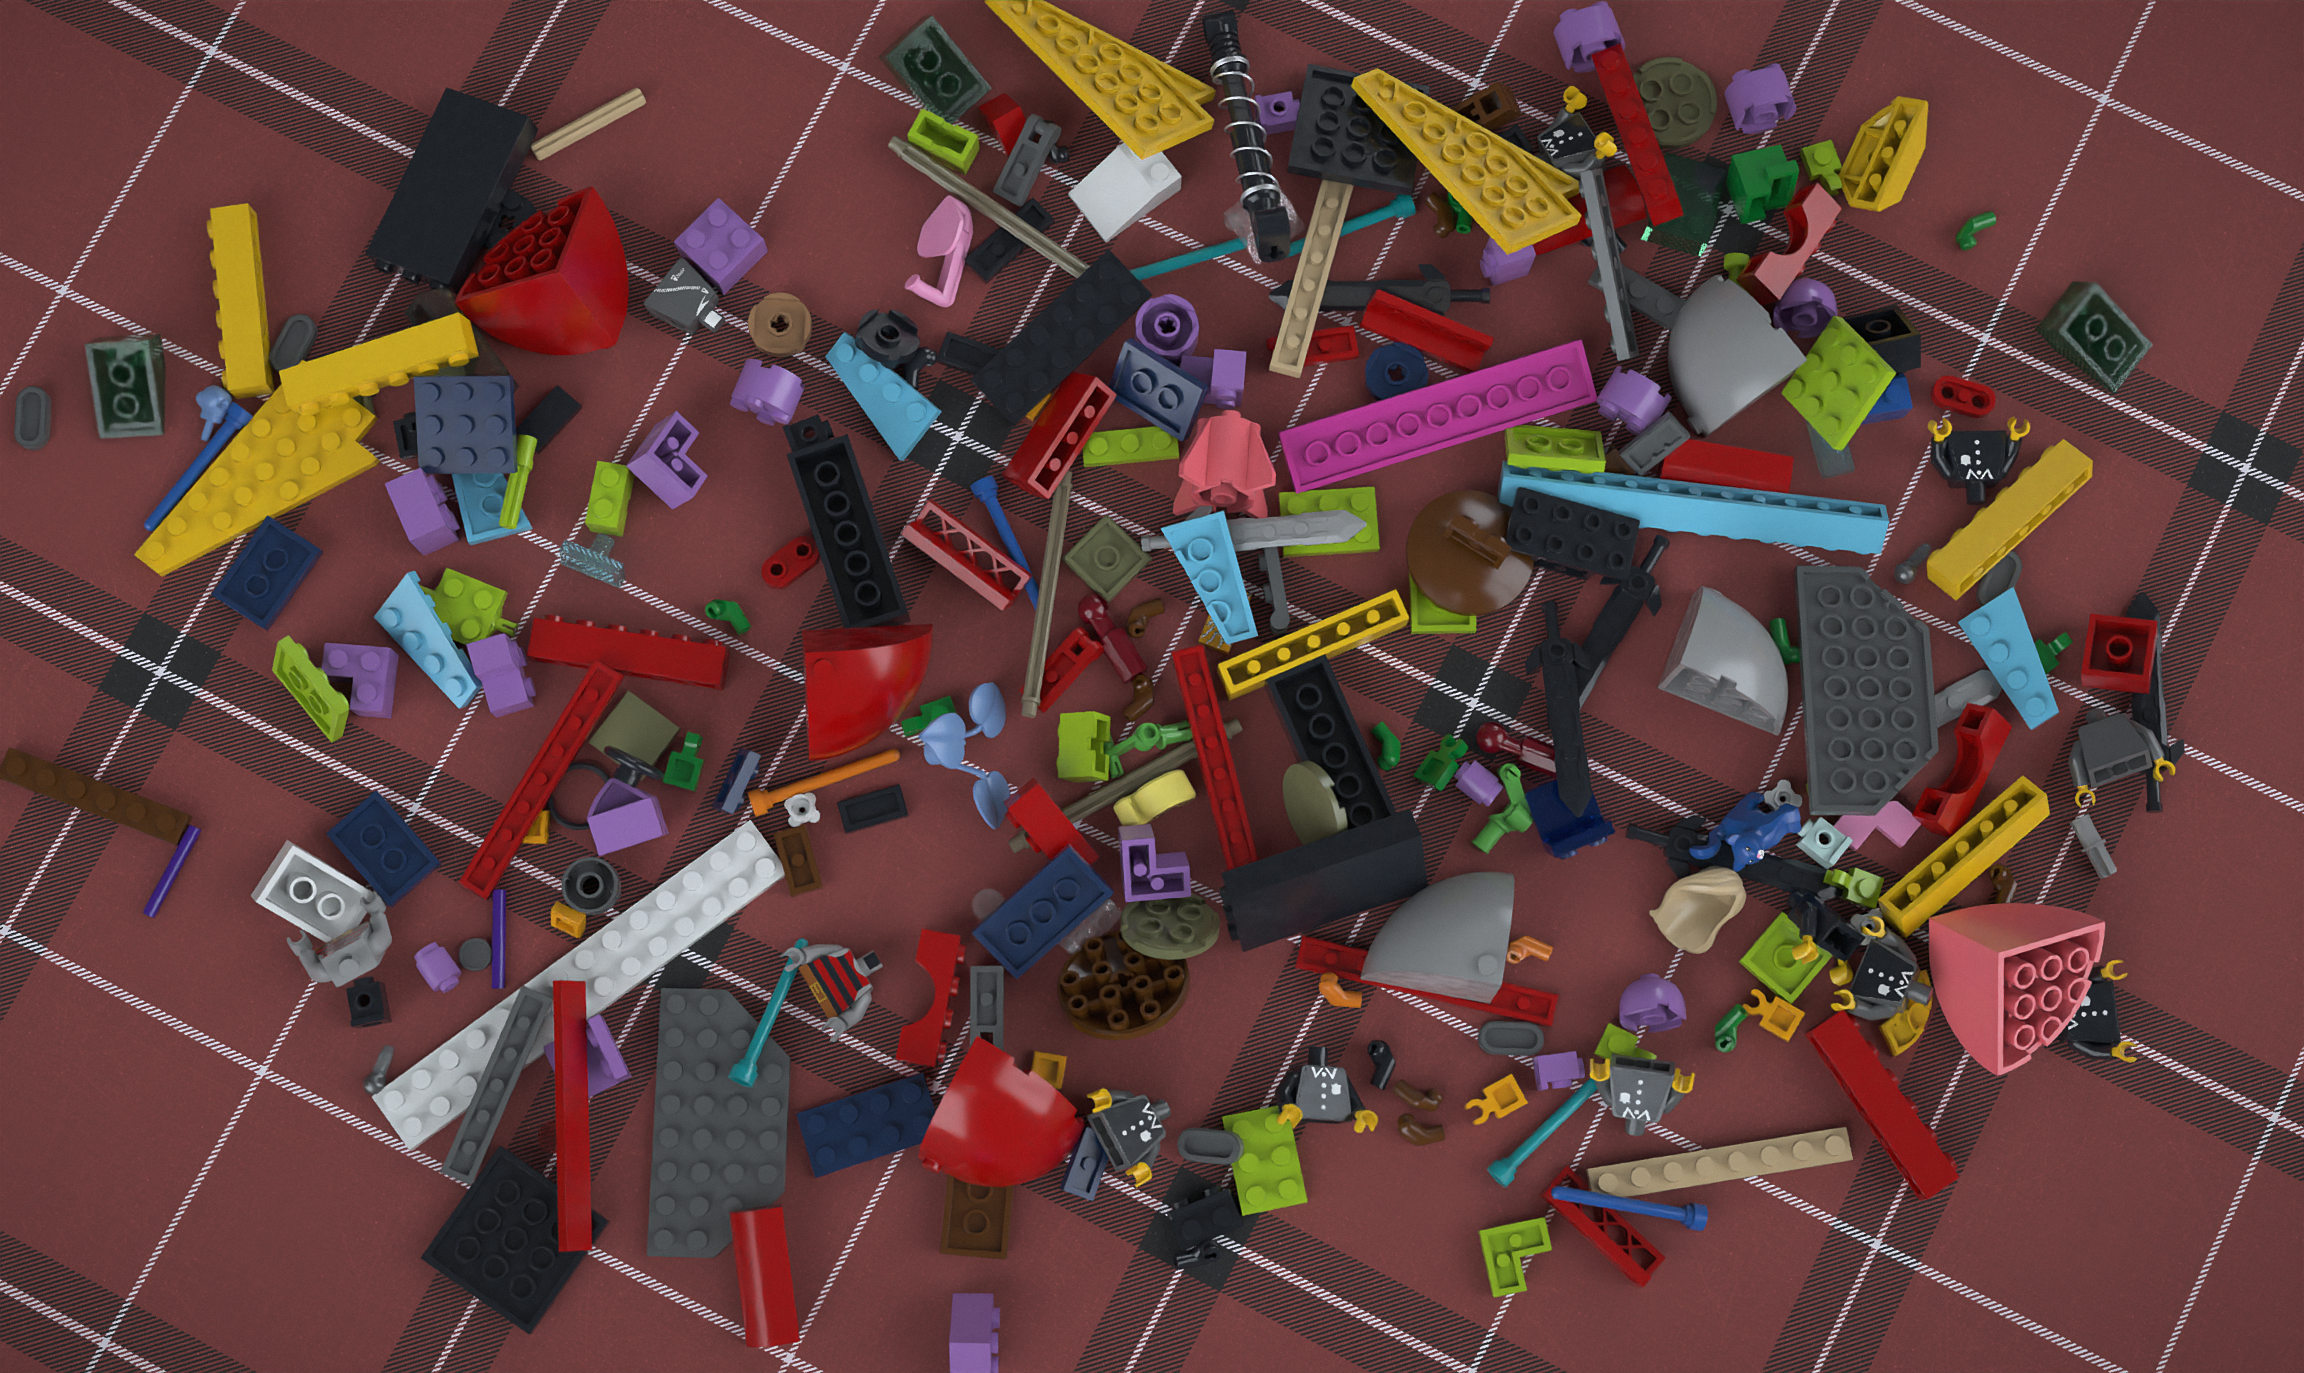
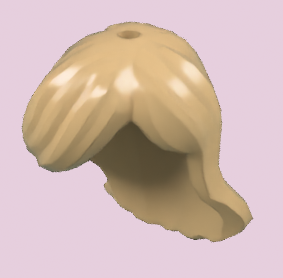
M1710 866L1671 885L1660 907L1657 910H1650L1649 913L1654 918L1662 934L1676 947L1694 954L1704 953L1713 945L1721 927L1743 908L1746 901L1743 881L1732 869Z

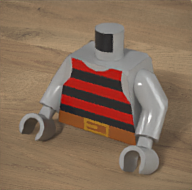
M373 892L374 900L371 903L365 897L360 899L361 906L371 915L370 920L312 950L313 945L303 930H299L302 934L300 941L292 942L289 937L287 938L290 948L296 956H300L301 963L313 981L319 983L333 981L336 987H340L380 964L387 948L391 945L392 936L386 915L383 914L387 904L377 892Z
M815 944L801 949L789 948L780 955V958L789 956L793 960V964L784 968L786 971H792L799 965H802L798 969L828 1017L821 1031H824L826 1028H832L836 1032L830 1039L831 1042L837 1041L844 1031L863 1019L872 1001L871 992L874 990L867 976L883 967L874 950L856 960L849 948L844 949L839 944Z

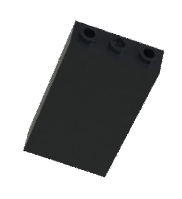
M446 87L367 249L366 255L375 263L374 267L388 275H391L393 271L402 274L401 277L404 280L415 285H419L420 281L429 284L428 287L439 294L446 295L447 292L458 295L499 214L506 192L510 191L539 130L530 117Z
M1409 809L1222 872L1221 876L1224 886L1218 889L1224 904L1222 907L1228 922L1226 925L1232 942L1239 941L1242 952L1413 895L1426 888L1428 883L1422 835Z

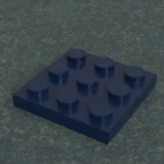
M513 375L414 376L419 468L426 474L518 472Z

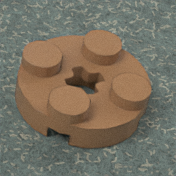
M788 293L767 295L757 306L755 304L748 317V330L757 349L770 356L787 357L802 352L812 334L813 324L808 309L797 297ZM778 318H784L785 323L789 324L788 328L784 329L783 332H777L776 328L771 327L772 323L778 322Z

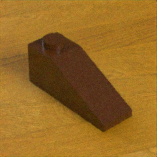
M1500 82L1490 85L1450 108L1491 132L1523 115L1511 88Z

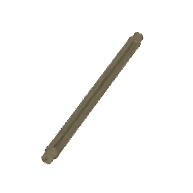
M894 136L889 142L888 148L896 152L897 157L903 159L920 172L925 173L939 185L983 215L988 216L1002 228L1049 260L1058 264V266L1074 277L1078 278L1090 267V265L1074 256L943 165L935 162L910 142H904L897 136Z
M1067 471L1054 491L1023 697L1021 698V703H1023L1021 715L1029 718L1036 717L1037 706L1041 702L1040 693L1069 500L1073 489V484H1071L1073 473L1071 471Z
M1237 718L1226 724L1223 722L1228 741L1233 739L1232 736L1243 731ZM1193 740L1061 811L1074 824L1139 789L1154 778L1168 773L1196 758L1197 753ZM1026 830L1018 832L1019 835L1008 840L1014 853L1024 848H1031L1025 840L1029 836Z

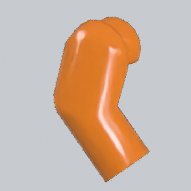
M1525 935L1508 943L1506 960L1511 964H1517L1528 956L1533 955L1547 962L1552 953L1553 946Z
M1327 972L1322 974L1319 991L1331 1005L1361 1008L1362 992L1343 990L1337 983L1338 976L1335 973Z

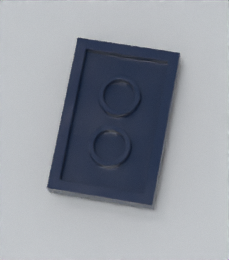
M1130 338L1124 342L1108 387L1117 394L1116 401L1183 442L1191 434L1209 385L1133 338Z
M267 516L211 595L268 632L321 557L323 551Z
M377 790L326 833L390 907H394L442 865V862Z

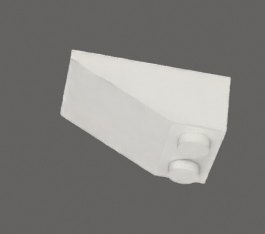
M1122 143L1077 184L1068 195L1105 243H1107L1181 190L1182 176L1162 151L1141 160L1125 143Z
M289 840L285 842L251 894L255 902L326 943L360 924L367 913L360 904L362 897H365L369 903L374 900L372 891Z

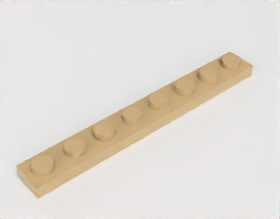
M1322 179L1269 371L1296 378L1301 377L1354 185Z
M1842 1127L1590 1168L1585 1171L1589 1191L1626 1198L1851 1161L1853 1157L1847 1128Z

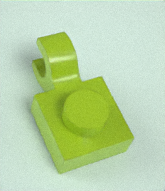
M1832 140L1802 148L1800 156L1810 181L1819 178L1822 188L1831 197L1838 195V189L1842 188V183L1836 173L1840 172L1842 165Z
M1850 868L1848 873L1834 869V871L1826 870L1823 883L1842 889V900L1872 910L1876 909L1884 878L1858 868Z
M1610 1023L1607 1024L1594 1052L1595 1055L1603 1059H1610V1062L1612 1054L1654 1060L1657 1057L1646 1050L1635 1047L1639 1037Z

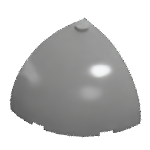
M1721 275L1712 276L1687 299L1676 317L1668 346V368L1674 392L1689 416L1687 422L1691 429L1697 435L1702 433L1705 438L1786 380L1807 361L1806 357L1781 327L1773 329L1770 325L1769 313L1739 285L1730 279L1724 281Z
M1700 586L1692 595L1657 688L1778 736L1784 723L1788 704L1787 673L1778 647L1762 624L1747 610L1723 596L1719 591Z
M1496 871L1460 874L1433 883L1415 893L1397 908L1378 931L1364 961L1360 979L1490 1004L1501 987L1513 911L1514 874Z

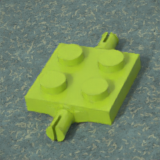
M447 567L440 584L435 590L419 584L425 595L429 594L436 606L433 609L442 624L447 623L453 633L451 635L452 640L466 645L489 638L496 630L509 634L512 637L515 636L516 632L505 626L518 630L519 625L502 618V607L508 592Z

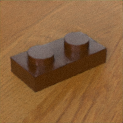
M806 825L774 833L791 897L823 889V883Z

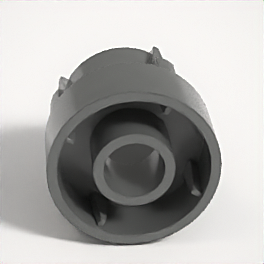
M585 857L576 860L567 868L562 878L561 889L564 899L572 908L585 915H599L610 910L617 900L620 899L621 880L617 871L606 861L596 857ZM589 878H597L600 884L598 891L591 895L585 894L583 890L585 881Z

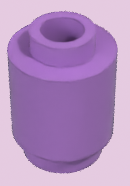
M1475 760L1471 765L1465 761L1454 775L1459 780L1455 785L1478 804L1482 802L1487 807L1504 787L1497 782L1499 780L1498 777Z
M433 942L416 953L414 956L417 962L416 967L434 992L441 990L443 993H446L459 984L458 977L462 972L444 947H439L436 942Z

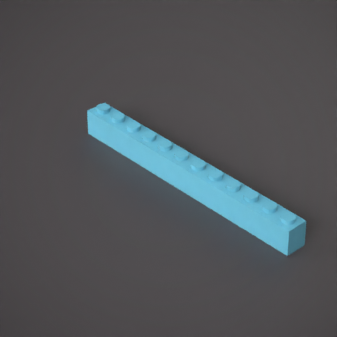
M1504 460L1497 491L1499 502L1510 507L1513 506L1516 489L1523 487L1638 519L1640 521V529L1651 527L1664 529L1668 532L1686 531L1694 532L1701 536L1720 535L1735 540L1746 538L1759 540L1763 543H1789L1796 547L1814 546L1822 547L1829 551H1836L1838 549L1849 550L1864 555L1869 553L1881 554L1889 524L1886 505L1607 472L1583 474L1577 470L1563 469L1561 471H1550L1541 467L1521 469L1514 465H1507V461Z

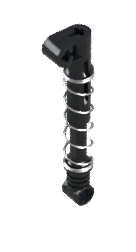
M1234 10L1202 15L1204 37L1212 58L1210 64L1212 82L1223 85L1226 97L1219 102L1218 107L1228 109L1231 118V124L1225 127L1224 132L1230 134L1233 147L1230 157L1236 160L1240 175L1237 177L1236 182L1242 184L1244 192L1240 198L1244 211L1249 213L1259 259L1267 263L1277 262L1286 258L1290 253L1291 234L1289 218L1285 205L1279 206L1281 202L1279 184L1270 171L1273 159L1264 146L1267 137L1266 131L1261 125L1255 123L1259 118L1261 109L1256 101L1250 99L1255 85L1253 80L1246 75L1249 72L1250 64L1247 56L1241 52ZM1244 76L1252 85L1249 95H1247ZM1249 101L1253 102L1258 110L1255 120H1253ZM1223 102H1227L1226 107L1221 106ZM1233 127L1232 131H1227V128Z

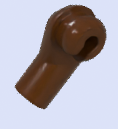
M1433 192L1424 204L1437 215L1438 223L1433 227L1434 232L1439 237L1446 238L1456 227L1455 212L1446 201Z
M1160 598L1134 606L1131 609L1125 624V629L1129 636L1133 638L1142 637L1145 634L1149 618L1165 613Z
M1138 675L1133 679L1134 701L1122 711L1131 724L1154 704V684L1146 675Z
M1995 864L1989 870L1990 880L1997 891L1993 904L2012 903L2017 891V883L2008 867L2002 864Z
M1403 1079L1396 1083L1392 1091L1411 1107L1430 1112L1436 1111L1439 1108L1438 1105L1443 1101V1095L1434 1088L1428 1089L1427 1093L1423 1095Z
M1403 1114L1397 1120V1130L1400 1136L1415 1146L1445 1141L1442 1125L1424 1128L1414 1121V1116L1411 1114Z

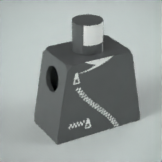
M682 257L679 258L643 303L650 315L690 335H693L701 325L715 333L725 321V317L714 310L719 303L717 293Z

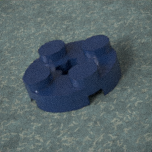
M1401 342L1392 343V345L1384 347L1381 346L1370 355L1364 372L1365 387L1377 401L1424 387L1429 376L1424 362L1425 359L1415 347ZM1398 367L1402 369L1401 375L1405 378L1395 382L1391 380V375L1387 372L1389 369L1395 371Z

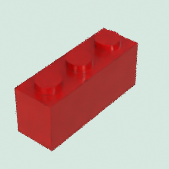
M1034 777L1004 801L1005 806L1009 810L1004 815L1016 829L1022 826L1027 831L1029 836L1025 840L1037 854L1043 851L1051 860L1067 844H1070L1089 865L1099 858L1095 850Z

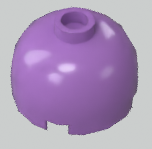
M1810 278L1793 281L1781 299L1775 301L1773 306L1774 326L1777 329L1781 327L1787 335L1788 330L1801 331L1798 338L1820 336L1832 317L1837 316V303L1831 289L1824 283Z
M1651 973L1640 976V979L1632 982L1624 989L1620 998V1024L1631 1031L1638 1032L1637 1025L1650 1026L1648 1032L1668 1031L1682 1025L1681 1018L1684 1020L1687 1018L1684 998L1677 986L1664 978H1660L1657 974Z

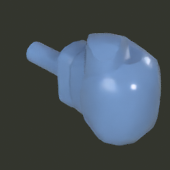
M216 385L207 386L196 396V401L202 408L200 417L206 419L201 440L209 441L214 422L222 424L223 418L227 414L225 411L232 401L229 392Z

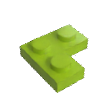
M1545 1217L1478 1231L1492 1296L1499 1297L1527 1291L1520 1257L1552 1250Z

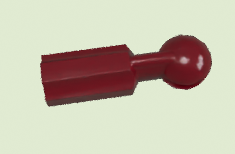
M1097 594L1084 596L1078 603L1079 617L1084 623L1094 627L1100 637L1099 642L1104 646V654L1122 682L1127 684L1132 682L1136 676L1143 675L1148 667L1123 628H1116L1108 616L1109 606L1107 601Z
M1488 722L1480 726L1476 735V741L1484 752L1494 754L1501 750L1515 755L1518 764L1557 779L1553 745L1530 736H1526L1522 740L1511 737L1498 722Z

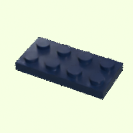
M1067 844L972 929V934L1018 979L1114 894V890L1070 844Z
M920 1073L797 1113L796 1115L815 1178L920 1145L936 1111L924 1073Z

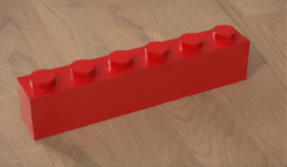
M1621 43L1592 54L1591 57L1653 227L1683 216L1676 189Z
M544 615V619L534 618L527 651V656L533 662L589 670L594 660L598 659L624 676L724 690L730 652L727 647L723 646L721 641L704 639L703 643L691 642V637L680 634H672L671 638L659 637L658 632L647 629H640L638 634L627 632L626 627L609 624L607 629L595 627L596 623L581 619L576 620V624L563 622L564 618L555 615Z
M1844 1010L1837 1011L1804 1034L1919 1200H1928L1960 1178L1955 1171L1958 1166L1949 1153H1943L1936 1143L1938 1137L1934 1130L1928 1124L1923 1125L1917 1116L1919 1110L1909 1096L1904 1097L1898 1089L1899 1081L1895 1074L1889 1068L1885 1069L1878 1060L1880 1054L1871 1041L1864 1040L1858 1031L1861 1027L1857 1019L1851 1013L1846 1014Z

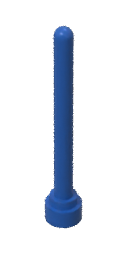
M235 402L231 403L225 411L228 413L224 417L226 422L145 521L144 527L147 531L156 530L235 430H240L253 418L251 414Z
M988 476L976 481L970 488L975 498L980 499L981 503H985L1011 559L1032 574L996 498L999 487L994 477ZM1032 576L1025 589L1036 610L1039 587L1034 576Z
M1555 1186L1551 1190L1552 1197L1558 1200L1678 1220L1690 1230L1703 1231L1708 1218L1706 1205L1690 1203L1681 1208L1562 1186Z

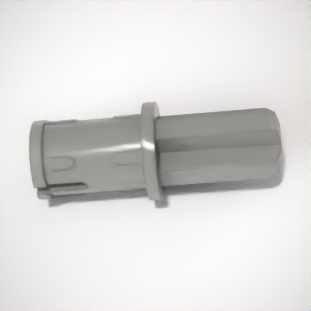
M2086 814L2070 822L2083 847L2081 852H2086L2099 878L2103 879L2117 872L2103 844L2106 840L2101 839L2090 815Z

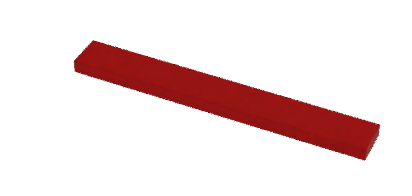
M1203 644L1171 652V657L1228 871L1258 861L1259 858Z
M598 659L594 660L458 882L460 885L485 900L489 899L523 844L524 839L528 836L625 677L623 674Z
M1302 935L1295 968L1319 974L1331 972L1335 973L1338 978L1548 1027L1553 1025L1559 994L1502 982L1501 987L1489 1004L1362 980L1360 977L1369 950Z
M557 980L553 981L559 1252L592 1250L586 981Z

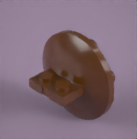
M1462 490L1442 495L1431 501L1420 511L1407 536L1406 562L1413 582L1429 601L1443 610L1454 614L1481 616L1503 609L1520 595L1530 579L1534 560L1531 559L1532 556L1511 551L1512 547L1507 545L1505 537L1512 507L1499 502V498L1488 493Z
M1119 929L1118 931L1087 939L1069 957L1059 975L1057 994L1063 1014L1079 1031L1098 1039L1128 1040L1147 1035L1161 1028L1179 1012L1189 993L1190 973L1185 958L1160 959L1142 954L1126 943L1122 937L1121 929Z

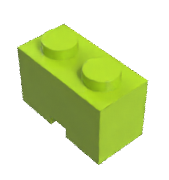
M923 108L908 133V141L933 160L963 175H966L980 149L978 135L958 125L953 126L945 122V119Z
M597 461L585 524L591 532L623 537L628 513V501L631 498L635 478L634 473L626 465Z
M1095 711L1060 714V724L1058 726L1059 756L1056 762L1058 778L1074 783L1108 781L1109 755L1104 754V743L1110 742V716Z

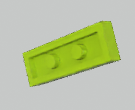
M1158 426L1093 432L1082 448L1084 468L1179 458L1178 439Z

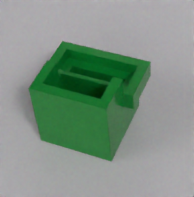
M1781 144L1732 155L1726 185L1741 224L1763 220L1766 218L1764 211L1786 207L1793 198L1800 170L1796 160L1787 162Z

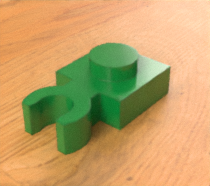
M1451 734L1444 736L1438 753L1433 750L1430 751L1413 775L1419 783L1439 792H1442L1459 768L1455 760L1462 757L1468 749V745L1459 738L1456 741Z

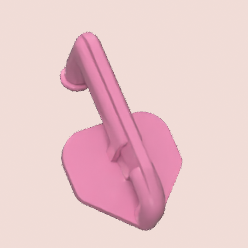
M950 195L947 196L927 219L921 230L917 245L918 254L924 258L945 255L937 288L920 280L918 274L912 275L905 283L907 290H911L918 296L944 308L951 306L955 300L965 264L964 259L967 257L973 235L972 215L968 206L962 201Z

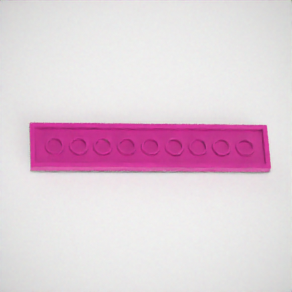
M1577 339L1278 431L1277 433L1294 492L1298 494L1595 402L1597 394L1582 339Z

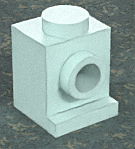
M1819 817L1815 821L1811 819L1806 821L1801 827L1802 830L1797 833L1801 838L1795 845L1823 868L1828 869L1837 862L1853 840L1843 835L1825 819ZM1820 834H1823L1825 837L1829 839L1827 845H1823L1822 843H1820Z

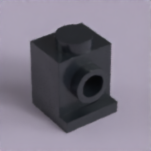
M819 414L792 425L782 426L792 452L835 437L828 419L821 421ZM815 431L814 437L810 439L804 437L805 433Z
M365 977L354 980V987L346 988L351 1014V1027L363 1029L392 1022L385 983L380 981L374 982L373 977ZM364 995L370 997V1003L366 1007H362L361 998Z

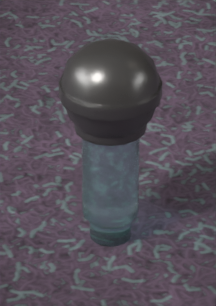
M1923 543L1907 561L1898 564L1894 570L1895 579L1902 584L1913 582L1917 568L1928 556L1931 547Z
M384 1046L373 1071L363 1080V1088L366 1093L375 1095L386 1087L385 1075L393 1058V1047Z

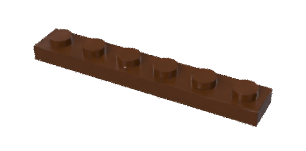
M9 747L0 767L1 780L177 846L193 816L11 747Z

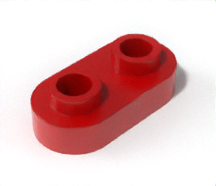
M1951 375L1939 378L1933 384L1930 391L1933 403L1939 408L1972 418L1987 416L1996 404V396L1988 386ZM1947 390L1951 398L1943 397L1941 391ZM1972 399H1978L1981 402V407H1975Z
M799 536L766 559L761 568V574L765 583L771 588L783 589L816 566L819 562L820 554L815 540L808 536ZM807 547L809 549L806 556H799L797 554L799 548ZM776 566H781L783 572L778 576L773 575L772 569Z

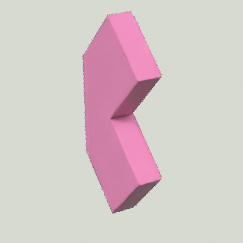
M1891 801L1875 816L1841 815L1833 827L1853 840L1849 847L1856 851L1875 828L1901 848L1921 823L1898 801Z

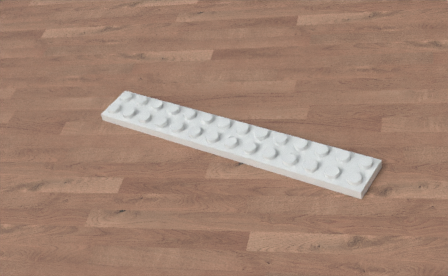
M749 820L524 986L553 997V981H586L587 1021L605 1010L783 879L785 873L781 860L753 822ZM520 989L392 1081L380 1093L372 1096L410 1151L416 1149L468 1110ZM553 1001L523 1069L545 1054L543 1047L554 1041Z

